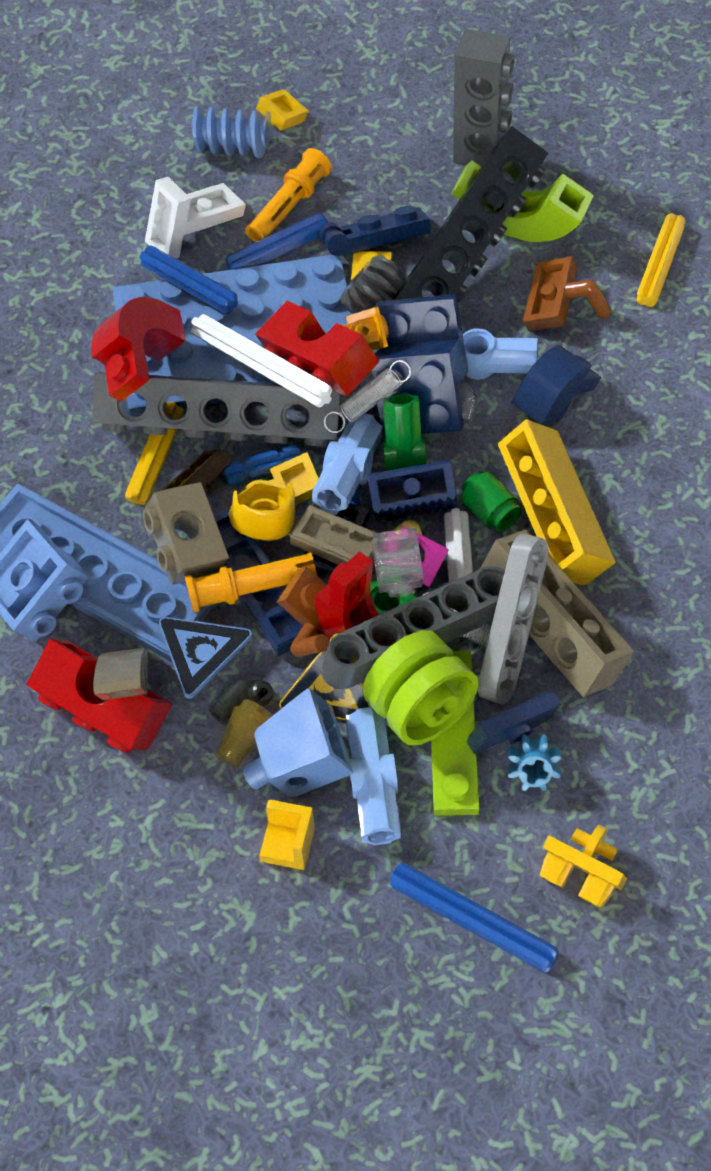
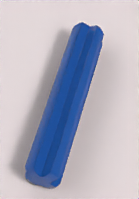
M322 213L310 216L226 257L227 268L232 270L263 265L319 238L320 228L328 223Z
M148 245L141 252L140 259L143 267L219 311L230 314L237 307V293L153 245Z

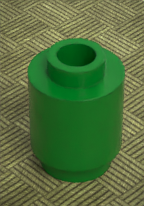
M491 472L475 473L464 482L461 502L487 528H494L497 532H504L520 517L522 509L518 505V499Z

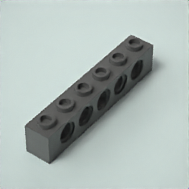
M99 371L94 374L92 423L103 424L102 430L127 432V425L143 426V433L167 435V428L183 429V436L194 438H207L208 431L224 432V439L246 441L248 440V434L264 435V442L280 444L288 443V437L305 438L304 444L309 446H328L329 440H337L338 433L329 432L324 425V419L328 413H339L340 393L332 390L330 395L332 400L329 404L316 407L284 387L273 383L149 375V381L134 392L142 395L146 400L145 412L137 415L129 411L126 399L121 402L109 396L106 372ZM170 396H179L185 400L187 404L185 416L174 417L168 412L166 403ZM220 399L225 402L228 407V414L225 419L214 420L208 415L206 407L209 400ZM255 401L265 404L269 411L268 419L263 423L251 421L247 416L248 404ZM295 404L304 406L309 412V421L302 426L291 424L287 418V410L290 406ZM331 413L326 418V426L331 431H338L339 414Z

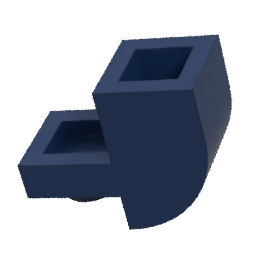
M557 345L545 352L530 368L511 403L541 425L558 422L565 415L575 394L592 391L598 385L601 376L590 369L591 364L586 359L573 355L561 345Z

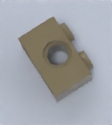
M202 483L189 484L153 493L144 508L143 521L147 532L154 536L158 547L157 560L159 567L163 572H167L171 585L186 582L185 576L187 575L197 578L219 573L220 568L224 566L229 556ZM175 529L184 531L189 536V539L181 538Z

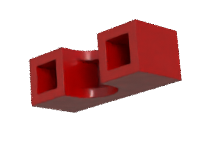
M286 301L255 333L265 349L331 386L332 390L346 397L379 363L362 334L338 323L325 333L311 311L289 301Z
M49 639L26 686L39 693L37 699L50 708L56 710L64 708L74 714L71 720L78 726L89 731L98 729L108 735L106 742L120 751L130 753L131 750H147L153 743L173 703L148 688V694L109 699L103 702L94 695L93 688L98 658L70 641Z

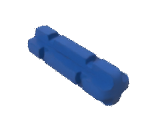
M294 444L283 447L281 452L278 453L276 450L244 458L245 461L242 463L239 460L233 461L223 469L224 477L228 486H234L244 483L247 478L252 481L272 475L270 468L302 454L298 445Z

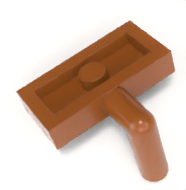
M572 256L537 262L523 318V323L528 331L565 326L571 298L586 296L597 316L602 319L611 314L612 309L594 280L574 282L578 266Z
M307 566L297 569L277 600L280 606L303 625L290 646L291 653L296 657L327 651L330 643L320 624L315 604V596L327 584Z

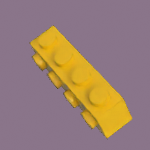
M526 419L498 443V446L536 536L545 539L548 543V555L573 583L579 585L589 584L615 564V559L558 431Z

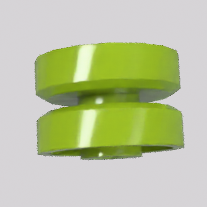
M420 630L403 637L391 645L375 661L366 675L362 691L365 701L377 714L387 719L388 726L393 732L410 746L427 743L449 730L468 710L474 701L479 685L476 674L458 657H453V650L436 633L431 630Z

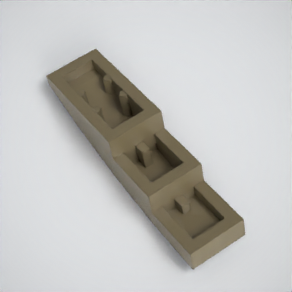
M138 648L101 653L95 667L94 695L102 700L148 694L146 680H149L147 666L150 665L148 649Z

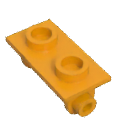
M379 307L346 316L347 324L342 326L362 334L372 351L388 347L386 339L388 337V325L385 318L380 315Z

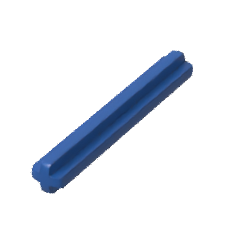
M400 863L393 871L390 885L394 889L542 972H549L555 964L559 950L554 945L406 863Z

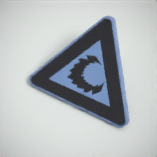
M162 617L159 620L162 635L186 698H193L252 639L251 631L246 628Z

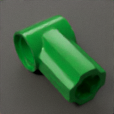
M394 393L387 398H383V418L386 440H383L385 471L426 464L424 437H421L418 396L408 393Z

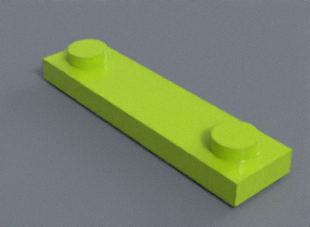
M453 651V657H458L472 670L471 651ZM474 701L465 714L449 730L436 739L431 740L434 816L479 815L477 756L472 752L467 743L468 736L475 729Z

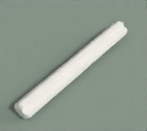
M202 314L199 318L194 317L191 324H193L191 332L199 339L316 407H322L324 404L331 402L332 388L325 382L205 314Z

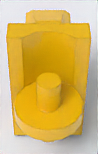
M600 824L595 828L592 835L578 828L574 831L571 840L585 847L583 852L551 836H548L542 847L547 852V855L543 861L539 876L564 888L574 866L589 874L578 896L601 909L612 896L615 888L622 890L628 879L622 872L595 859L599 854L613 861L618 852V848L604 842L608 828Z

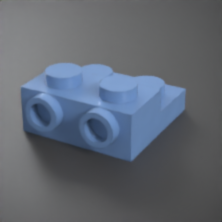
M28 519L0 553V615L13 631L37 642L40 637L49 635L55 629L57 623L55 618L67 604L76 602L83 593L82 585L89 576L69 553L58 548L37 524Z

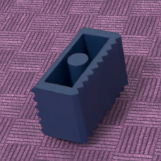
M450 460L367 474L375 520L379 523L383 519L388 522L391 518L397 520L400 516L404 519L407 515L414 517L416 513L422 516L424 512L430 514L432 510L436 513L440 509L446 512L448 508L454 509L457 506V495Z

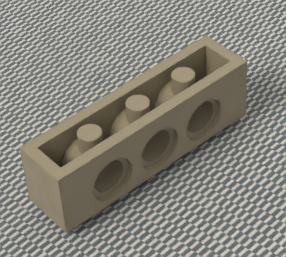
M527 530L496 539L481 568L496 566L505 570L512 543L519 534H529ZM548 555L529 636L582 697H586L612 685L635 651Z

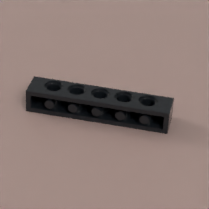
M511 126L499 139L393 300L423 297L422 290H427L434 296L457 294L459 303L468 287L463 285L469 274L475 277L488 258L483 255L485 249L489 244L495 247L507 230L503 222L508 214L514 217L527 199L522 193L528 185L533 188L546 170L541 164L549 153ZM502 172L508 173L513 178L514 183L506 181ZM482 201L489 202L493 206L495 213L487 211ZM462 230L470 232L475 238V243L467 241L463 236ZM442 260L451 262L455 267L456 273L448 272L444 268Z

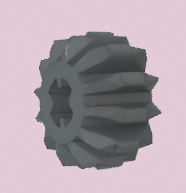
M383 255L375 256L365 264L344 289L341 295V302L351 314L374 308L379 301H389L396 296L405 282L406 275L399 270L400 267L392 260L389 261Z

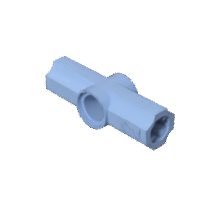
M479 328L471 329L463 334L468 366L466 376L472 379H485L493 373H528L538 360V338H494L490 332Z
M364 413L356 421H349L339 441H331L324 457L323 471L312 490V502L317 504L321 510L337 515L340 510L347 509L358 485L367 484V474H371L373 455L383 437V425L379 424L373 415Z
M372 707L360 708L346 716V729L351 752L349 760L353 773L350 774L353 799H357L362 843H369L373 846L390 844L392 841L401 838V824L395 794H398L394 755L389 753L385 719L377 714Z

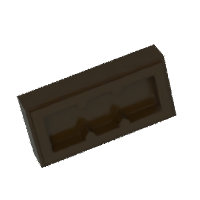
M225 450L203 451L162 490L201 482L205 493H207L210 489L208 483L232 462V459Z

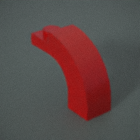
M137 297L128 301L97 327L92 337L91 355L93 359L103 363L105 366L110 397L122 402L149 381L145 355L159 362L186 341L181 312L179 309L161 300L150 297Z
M360 551L347 563H340L333 570L329 578V584L315 596L318 618L329 640L334 634L346 631L379 615L373 604L370 592L373 560ZM375 641L377 644L381 646H387L382 642Z

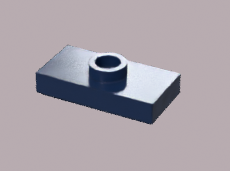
M554 692L544 693L480 721L468 736L467 743L474 754L505 740H508L510 744H515L522 740L523 734L529 736L534 731L532 728L548 721L561 704Z

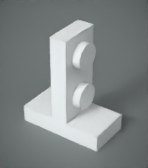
M169 177L158 179L155 182L145 242L177 259L180 256L184 235L242 217L246 204L224 183L186 194Z

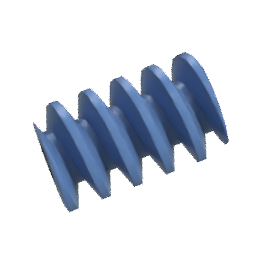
M195 106L192 116V137L198 153H205L209 146L211 153L218 155L224 147L227 156H233L237 148L241 157H248L251 150H253L255 158H262L264 156L271 134L270 112H267L263 122H259L257 111H252L249 121H245L243 110L238 109L233 120L230 119L228 108H224L220 118H216L214 107H209L206 117H202L200 107Z

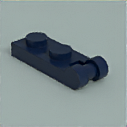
M403 206L395 209L393 214L381 217L378 215H367L359 218L357 223L341 227L336 223L328 222L320 228L319 237L332 255L342 256L432 232L430 219L420 207Z

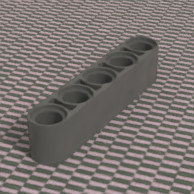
M496 566L483 567L337 634L331 639L321 665L323 680L335 689L345 690L365 681L366 675L375 661L391 645L409 634L420 630H431L447 643L492 622L505 570ZM413 625H418L423 629L416 628ZM375 641L382 642L387 646H381L377 644ZM338 658L345 659L351 664H345L339 661Z

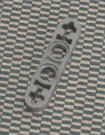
M526 533L519 534L512 543L478 679L479 696L501 705L511 699L517 685L548 559V543L543 538Z

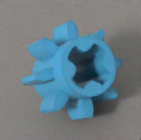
M523 734L522 743L518 748L508 747V759L513 762L507 766L508 777L515 778L519 776L523 791H526L529 787H540L543 791H546V784L551 777H561L560 766L556 764V762L562 759L560 748L554 747L549 749L545 734L539 739L528 738L526 734Z

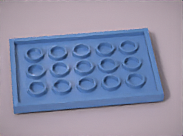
M335 255L203 274L237 293L238 305L230 314L219 311L166 279L112 287L115 311L134 298L150 297L161 300L179 309L181 312L186 341L159 362L145 355L149 375L277 384L194 336L191 332L193 324H191L194 317L199 318L202 314H205L263 347L255 333L286 301L311 311L325 333L336 323L340 325L347 324L346 316L352 315L341 302V295L347 285L341 257ZM132 393L127 397L130 412L137 415L145 412L146 400L142 395ZM170 396L166 403L167 406L168 402H175L177 406L183 409L187 408L185 400L179 396ZM211 399L207 405L224 403V401Z

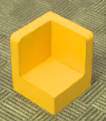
M268 800L266 807L268 825L259 854L260 862L305 870L315 831L313 808Z

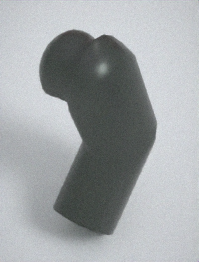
M238 680L209 708V713L220 723L225 724L238 709H258L267 706L274 695L273 687L270 683L263 680Z

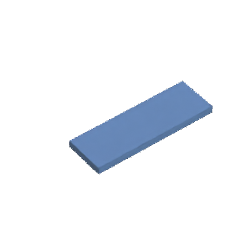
M18 483L0 503V553L27 519L37 524L54 544L61 550L69 553L89 576L82 585L83 593L81 597L70 605L171 661V657L159 626V620L162 617L202 622L215 605L201 607L200 612L193 613L186 582L171 585L167 572H163L160 569L156 558Z

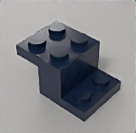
M457 294L379 301L375 307H379L380 315L385 318L388 325V337L386 338L388 347L378 349L375 352L379 363L372 369L373 380L387 368L390 369L394 362L405 361L411 368L410 377L406 380L409 376V368L405 363H395L391 370L404 382L393 392L389 393L387 397L394 393H408L418 396L421 434L461 431L464 427L459 385L468 373ZM391 371V373H392V374L397 378V380L399 381L398 377ZM381 400L377 405L380 423L383 425V437H386L383 418L384 405L383 400Z

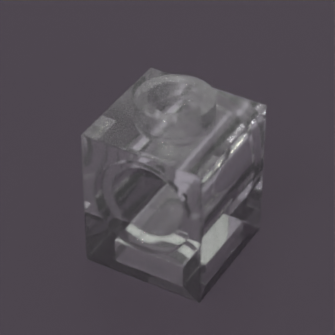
M416 528L374 533L371 543L379 593L389 592L390 597H404L415 594V588L422 587L424 580Z

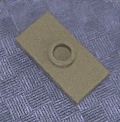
M312 505L308 506L289 536L291 545L311 552L337 565L342 562L347 563L359 551L372 559L374 563L385 544V537Z

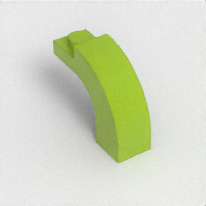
M471 160L465 166L451 194L460 199L481 166ZM562 174L546 189L524 191L522 193L527 199L514 217L508 214L503 222V225L507 227L504 235L527 242H547L561 238L574 230L582 222L594 195ZM482 201L487 211L495 213L493 206L489 202Z

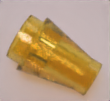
M244 699L240 706H234L221 745L215 755L220 760L238 768L242 760L257 746L254 737L256 729L273 715L261 705Z

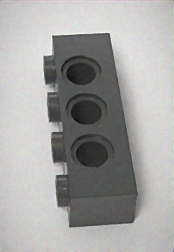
M466 28L455 53L453 163L467 165L472 160L482 166L499 139L511 126L512 111L507 110V106L510 105L514 84L509 83L508 78H511L513 73L515 55L510 54V37Z

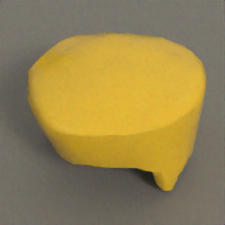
M259 482L251 485L239 495L237 490H235L232 506L229 510V520L232 527L239 533L258 540L273 541L287 536L294 528L296 521L293 484L288 483L286 488H280Z

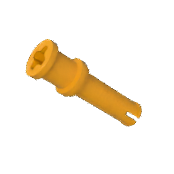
M308 148L302 154V161L295 169H290L284 175V185L255 219L246 226V235L256 242L270 236L301 198H309L314 193V186L317 182L332 172L330 160L319 150Z
M309 552L305 555L237 571H232L231 568L226 566L221 567L219 573L197 578H193L192 575L185 576L193 613L200 612V608L221 602H227L228 605L235 604V601H239L238 596L288 585L297 569L306 566L317 575L312 553Z

